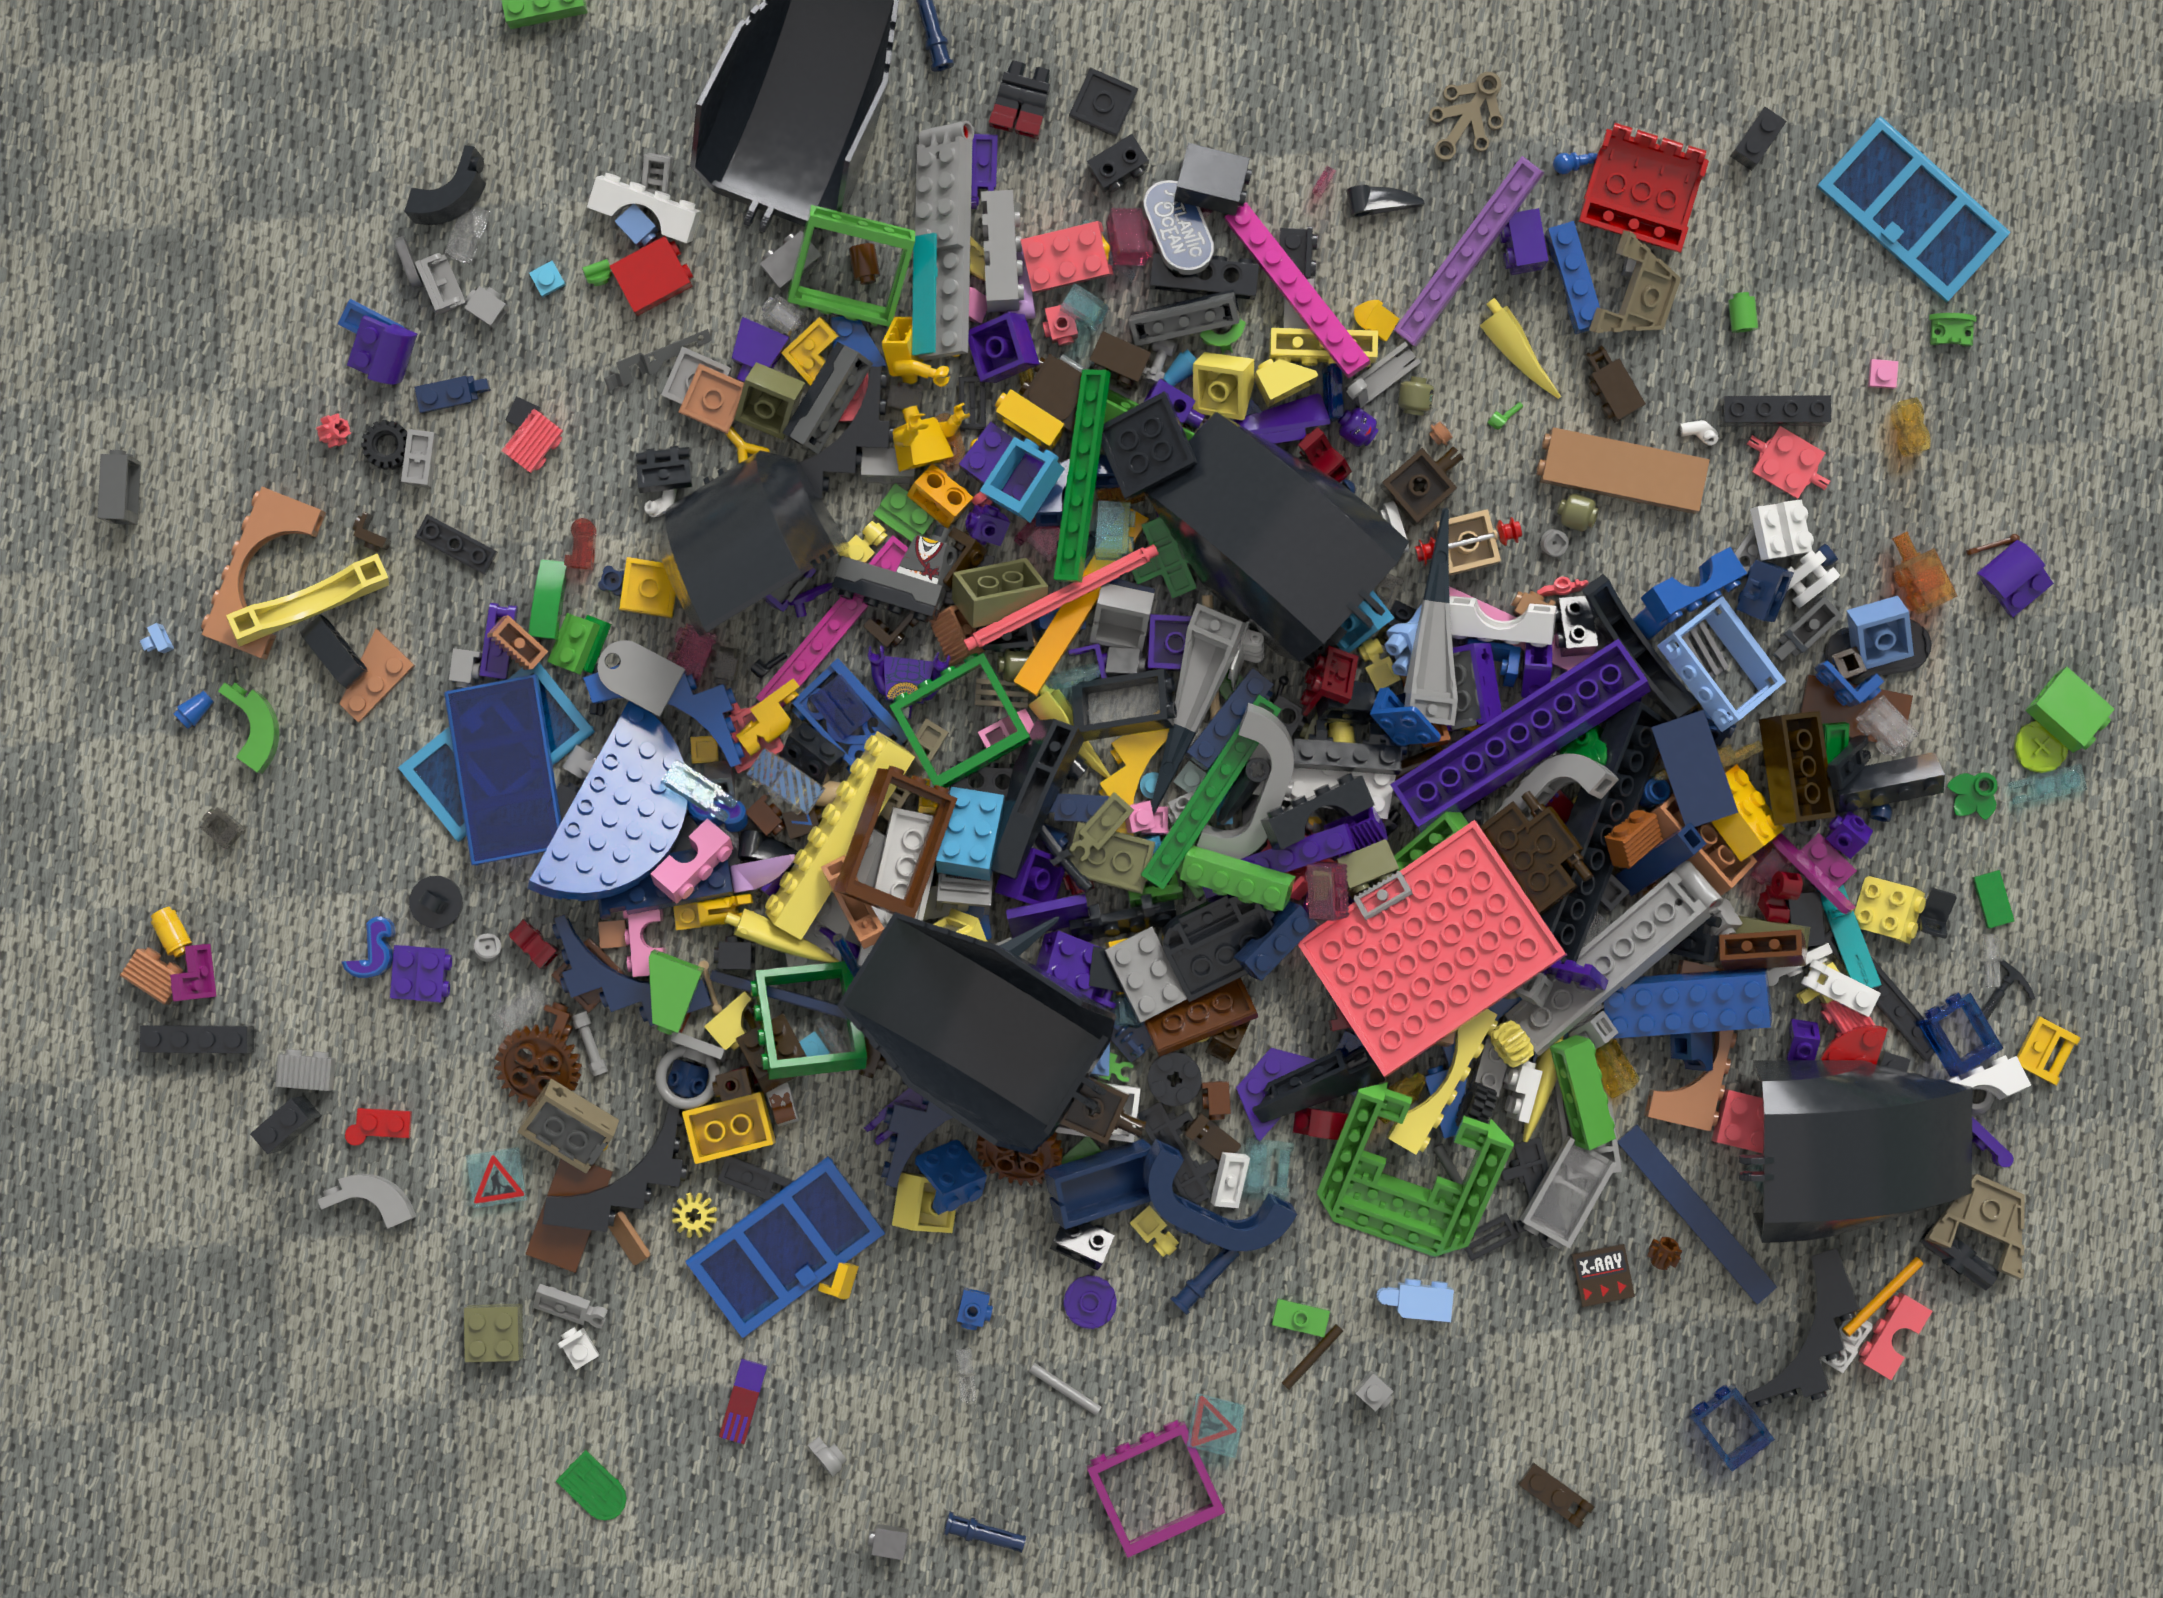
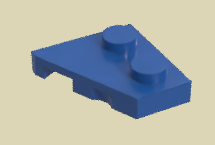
M844 316L831 317L832 329L839 336L833 342V348L839 342L862 354L873 363L872 366L886 367L883 357L860 320L852 321Z

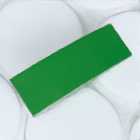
M543 559L540 561L529 625V634L533 638L558 640L568 562Z

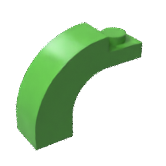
M235 682L233 685L224 683L218 692L242 708L250 722L249 738L236 758L257 773L263 774L272 762L279 743V724L275 711L268 700L258 691L251 690L248 696H246L248 691Z

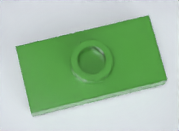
M1277 1298L1272 1325L1324 1337L1330 1310Z

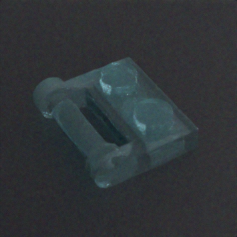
M1246 1137L1245 1154L1250 1157L1243 1191L1289 1196L1290 1188H1287L1290 1154L1291 1151H1294V1143L1262 1139L1258 1142L1256 1138ZM1272 1149L1280 1150L1276 1186H1269Z

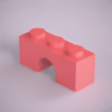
M1901 1292L1897 1296L1893 1295L1886 1305L1888 1312L1883 1319L1879 1318L1872 1329V1332H1874L1870 1342H1864L1859 1350L1861 1357L1858 1361L1889 1380L1893 1379L1905 1359L1892 1346L1894 1333L1899 1329L1908 1328L1919 1334L1933 1312Z

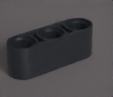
M318 615L300 632L306 643L344 688L349 689L368 672L361 659L325 616Z

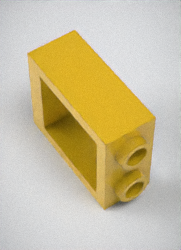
M1011 389L1008 394L1003 392L995 404L998 420L1045 450L1052 451L1065 432L1064 423Z

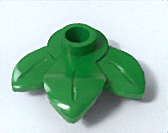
M1594 728L1562 747L1560 755L1579 754L1603 766L1607 761L1606 744L1599 740L1598 733Z
M1982 772L1975 776L1963 773L1952 778L1947 784V788L1958 794L1954 801L1955 815L1966 816L1977 811L1982 819H1988L1994 813L1997 805L1994 794L1997 791L1998 784L1995 777L1990 773ZM1981 781H1985L1988 785L1985 791L1979 788Z

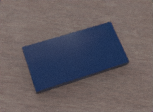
M1704 710L1651 727L1685 825L1691 823L1696 827L1739 812Z

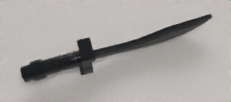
M1043 824L1038 835L1055 856L1054 859H1049L1056 868L1062 866L1079 889H1082L1085 893L1089 892L1093 885L1071 862L1070 858L1075 857L1069 849L1063 851Z

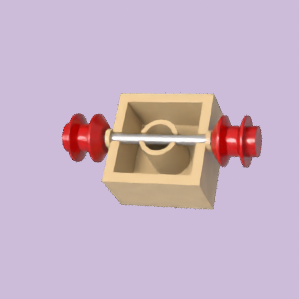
M1488 509L1450 518L1449 576L1498 564L1501 559L1496 540H1499L1504 546H1507V542L1510 539L1518 543V537H1522L1519 521L1514 522V519L1510 517L1509 523L1503 524L1499 520L1496 529L1493 530ZM1440 521L1433 525L1436 537ZM1430 537L1427 544H1423L1421 540H1418V546L1414 547L1417 561H1422L1424 566H1426L1427 560L1432 559L1436 541L1432 537Z

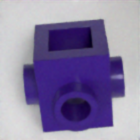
M985 504L984 507L975 505L973 511L967 515L965 526L970 536L980 544L986 545L988 542L1001 546L1010 521L1004 513L999 512L1000 510L988 504Z
M1849 811L1842 817L1837 815L1828 825L1830 830L1826 840L1836 850H1840L1851 859L1868 843L1873 830L1865 824L1861 817Z

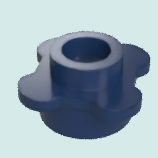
M612 566L604 567L601 581L598 583L599 589L602 591H612L616 596L621 595L624 570L617 571ZM612 578H615V583L611 582Z

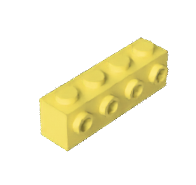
M1271 328L1269 359L1273 361L1281 359L1290 363L1291 361L1302 362L1304 366H1316L1318 362H1328L1329 366L1339 367L1310 329ZM1347 330L1370 359V364L1366 366L1370 367L1371 363H1375L1378 357V331Z

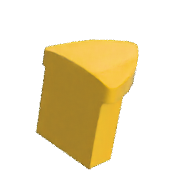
M1380 300L1366 301L1355 307L1354 316L1356 322L1365 330L1378 331V338L1387 342L1399 318L1382 306L1383 303Z
M839 1263L832 1286L819 1283L818 1291L839 1299H848L859 1266L850 1263Z

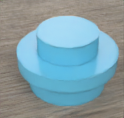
M1151 772L1141 779L1140 790L1145 797L1153 798L1159 773Z

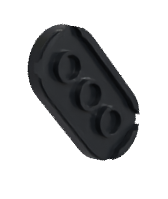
M1910 619L1914 656L1869 668L1857 679L1867 678L1875 674L1883 676L1918 669L1924 664L1931 652L1932 643L1928 631L1916 621ZM1848 627L1839 629L1829 638L1824 650L1825 661H1829L1832 655L1851 648Z

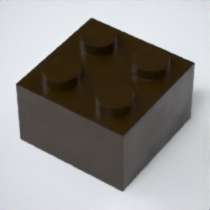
M1102 331L1090 357L1089 368L1092 370H1107L1111 373L1110 378L1117 380V386L1131 391L1132 388L1138 390L1144 372L1150 363L1151 352Z

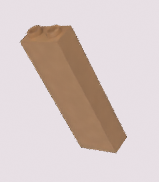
M1555 427L1550 430L1549 434H1544L1542 449L1546 450L1544 460H1539L1536 475H1541L1540 483L1696 514L1700 511L1710 459Z

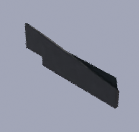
M1364 1046L1347 1057H1344V1054L1338 1049L1268 1082L1263 1090L1265 1093L1263 1100L1259 1105L1254 1106L1252 1111L1261 1123H1265L1358 1091L1361 1088L1384 1082L1385 1077Z

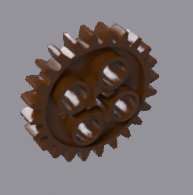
M537 1024L534 1025L532 1031L525 1025L521 1032L515 1029L511 1036H506L503 1041L504 1043H501L498 1048L500 1052L495 1056V1060L499 1062H497L494 1069L501 1071L496 1077L497 1080H505L501 1088L511 1089L509 1097L517 1094L519 1096L518 1103L526 1099L528 1107H531L547 1085L544 1079H553L569 1090L575 1091L578 1086L577 1082L582 1075L579 1073L582 1064L576 1063L580 1054L571 1053L575 1045L567 1046L565 1044L568 1039L567 1036L559 1039L558 1030L550 1034L548 1026L543 1031H540ZM523 1048L528 1049L532 1054H527ZM549 1056H554L558 1061L551 1060ZM519 1072L524 1073L527 1078L522 1077Z
M1056 1132L1031 1155L995 1146L980 1135H978L976 1142V1151L979 1152L978 1159L984 1160L982 1166H991L990 1174L998 1172L1000 1173L998 1179L1001 1180L1004 1177H1008L1010 1184L1014 1179L1018 1180L1020 1186H1022L1023 1181H1027L1030 1186H1033L1034 1180L1042 1184L1045 1178L1044 1170L1061 1165L1063 1158V1148H1060L1062 1141L1056 1140ZM1019 1155L1021 1157L1020 1165L1018 1161Z

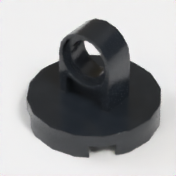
M429 876L420 880L413 887L409 897V908L413 917L421 925L429 928H443L451 925L460 916L463 909V896L459 886L451 879L444 876Z

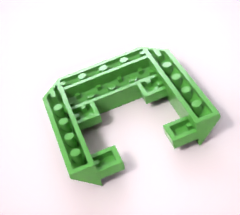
M1388 1082L1359 1089L1317 1189V1195L1332 1220L1434 1257L1468 1247L1514 1143L1491 1118L1489 1123L1486 1124L1463 1116L1456 1132L1454 1143L1475 1149L1476 1152L1462 1184L1437 1176L1432 1190L1401 1180L1382 1173L1387 1158L1364 1151V1148L1378 1116L1403 1124L1410 1108L1412 1097L1387 1089Z

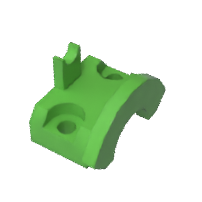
M1936 313L1929 315V320H1931L1930 345L1959 344L1965 347L1973 346L1974 322H1976V316L1964 313ZM1938 330L1939 335H1936L1934 331ZM1965 331H1968L1970 335L1966 336Z
M1240 318L1239 323L1233 324L1232 329L1226 334L1219 335L1212 330L1202 331L1200 337L1206 345L1220 347L1223 355L1226 350H1230L1233 353L1231 344L1236 342L1243 334L1246 322Z

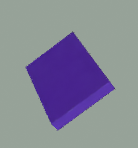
M1085 894L1006 910L1012 939L1055 917H1059V920L1048 931L1070 927L1069 920L1089 917Z

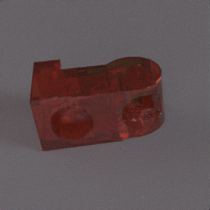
M579 518L571 526V533L574 537L572 555H565L564 565L567 568L594 570L596 527L588 519Z

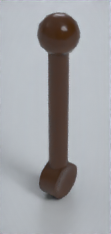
M2012 534L2009 538L1966 550L1968 556L2008 543H2014L2016 540H2020V537L2017 534Z

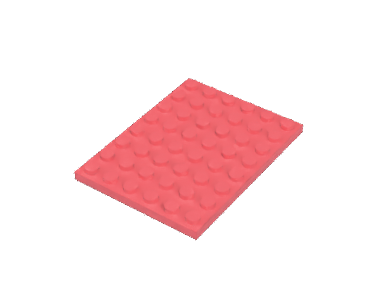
M1475 820L1399 871L1405 877L1413 894L1411 896L1405 897L1404 900L1393 906L1391 905L1390 908L1381 911L1378 915L1365 920L1356 902H1354L1307 934L1297 944L1384 1077L1389 1076L1567 955ZM1398 878L1361 898L1368 912L1388 901L1378 899L1377 892L1383 889L1389 893L1388 900L1405 891Z

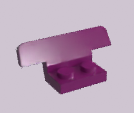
M1779 833L1772 840L1775 847L1843 914H1849L1856 908L1838 889L1857 870L1820 833L1811 839L1801 850H1798L1782 833Z

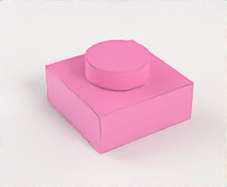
M1871 359L1868 387L1895 389L1897 386L1898 361Z
M1150 801L1129 805L1134 811L1125 820L1127 833L1156 827Z
M1158 807L1156 813L1153 814L1156 827L1142 830V835H1167L1168 807Z

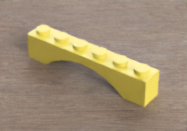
M378 554L351 564L335 575L306 589L275 600L250 605L230 613L226 617L240 647L389 586V580Z
M1486 1009L1455 1031V1051L1445 1079L1427 1100L1408 1110L1403 1124L1394 1122L1386 1136L1388 1139L1417 1155L1418 1151L1423 1152L1431 1139L1428 1137L1432 1127L1437 1129L1444 1117L1441 1113L1446 1104L1450 1106L1458 1093L1454 1089L1459 1080L1464 1082L1471 1071V1068L1468 1067L1473 1057L1476 1059L1479 1057L1485 1046L1482 1044L1486 1034L1490 1035L1495 1030L1498 1021L1495 1020L1497 1017L1496 1013Z

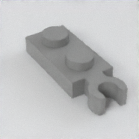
M542 1284L539 1285L536 1291L533 1305L535 1309L584 1325L585 1321H587L596 1328L603 1327L608 1311L599 1306L591 1307L590 1301L580 1296L571 1295Z

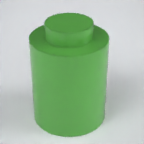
M1749 292L1733 294V299L1728 300L1732 333L1758 330L1755 297L1749 296Z

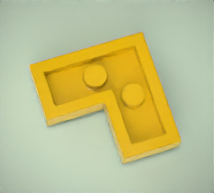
M819 317L781 353L811 386L825 363V359L820 354L839 336L822 317Z

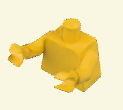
M894 317L882 341L889 374L891 376H901L904 384H913L918 381V376L927 379L928 377L933 378V382L937 386H945L950 378L945 377L948 375L949 367L940 366L934 369L931 368V365L922 363L923 359H920L919 355H912V317Z
M964 403L954 406V414L944 422H938L935 417L921 420V416L926 414L919 413L917 405L902 410L906 424L893 429V441L899 472L931 465L932 463H940L953 457V452L946 438L953 436L960 427L962 420L970 417V413L964 414L962 406L965 405Z

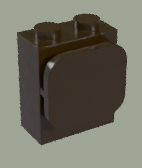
M1049 354L1046 359L1043 357L1039 359L1040 365L1035 366L1033 369L1037 374L1032 382L1028 379L1025 381L1019 393L1023 395L1022 397L1064 423L1065 431L1073 435L1082 373L1063 360Z

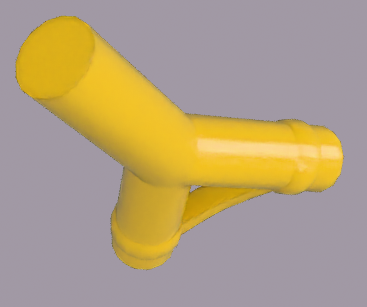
M732 425L728 434H725L737 448L738 464L748 458L747 453L755 454L760 450L770 453L768 448L745 442Z

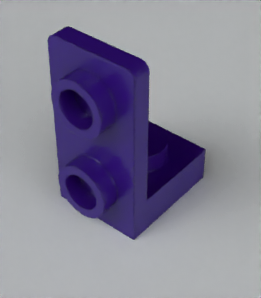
M1791 1019L1789 1025L1791 1044L1786 1060H1815L1821 1041L1818 1023Z

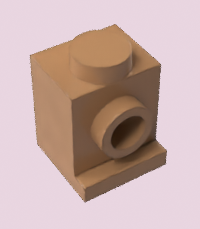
M1518 591L1511 605L1515 607L1513 614L1521 616L1530 603L1554 606L1555 601L1549 600L1545 603L1543 602L1544 597L1536 592L1530 591L1528 594Z

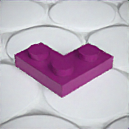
M211 944L185 946V960L188 973L170 975L173 1002L217 997Z

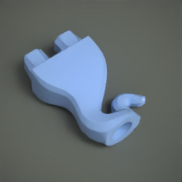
M1422 605L1418 607L1408 623H1398L1387 630L1389 640L1384 645L1386 651L1390 655L1395 656L1396 661L1392 665L1395 675L1407 676Z

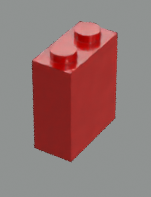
M666 236L609 266L636 316L693 287L690 279L694 278L687 263L681 265L677 258L681 255L675 241L669 242Z

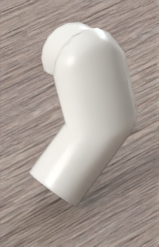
M1704 420L1680 424L1682 437L1696 435L1709 446L1715 445L1718 441V432Z
M678 489L664 490L661 498L647 501L644 506L645 512L651 517H659L666 514V509L674 504Z

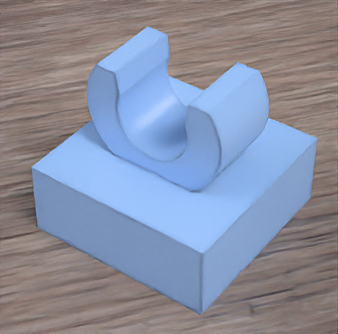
M158 623L147 627L151 636L140 640L144 651L147 650L149 652L157 648L158 652L167 653L174 649L164 626Z

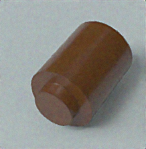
M863 243L850 247L849 254L854 280L860 281L861 285L875 283L876 278L880 276L875 244Z

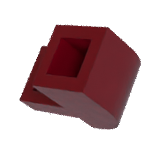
M1318 427L1307 434L1298 444L1301 450L1299 454L1305 462L1323 471L1339 483L1352 472L1346 459L1330 445L1325 433Z
M1314 1108L1295 1112L1292 1133L1338 1140L1349 1113Z

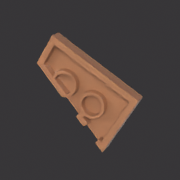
M375 629L361 658L368 672L349 689H346L339 703L359 723L415 667L378 629Z

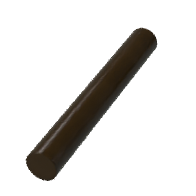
M1335 1324L1283 1380L1282 1384L1290 1390L1343 1333V1330Z

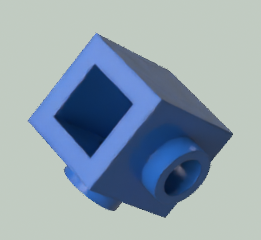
M964 1288L957 1322H962L961 1327L977 1330L978 1326L983 1327L984 1321L990 1322L993 1306L988 1305L991 1293Z

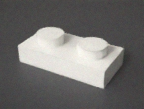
M1222 1152L1210 1201L1214 1206L1239 1208L1250 1157L1246 1154Z

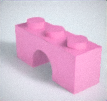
M708 818L689 836L691 847L698 852L694 860L688 863H680L669 855L651 873L654 885L676 904L682 898H688L692 894L694 887L701 880H706L713 872V868L720 861L724 862L732 853L733 846L730 837Z
M663 909L630 915L625 910L623 911L624 919L628 918L629 929H625L626 945H630L631 956H627L628 972H632L633 977L650 976V953L654 949L666 953V947H650L646 944L643 933L648 924L663 921Z

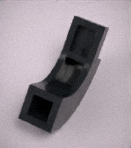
M464 146L457 171L446 185L433 190L411 188L404 212L415 224H444L457 219L473 207L486 186V183L479 175L484 168V158L474 146Z

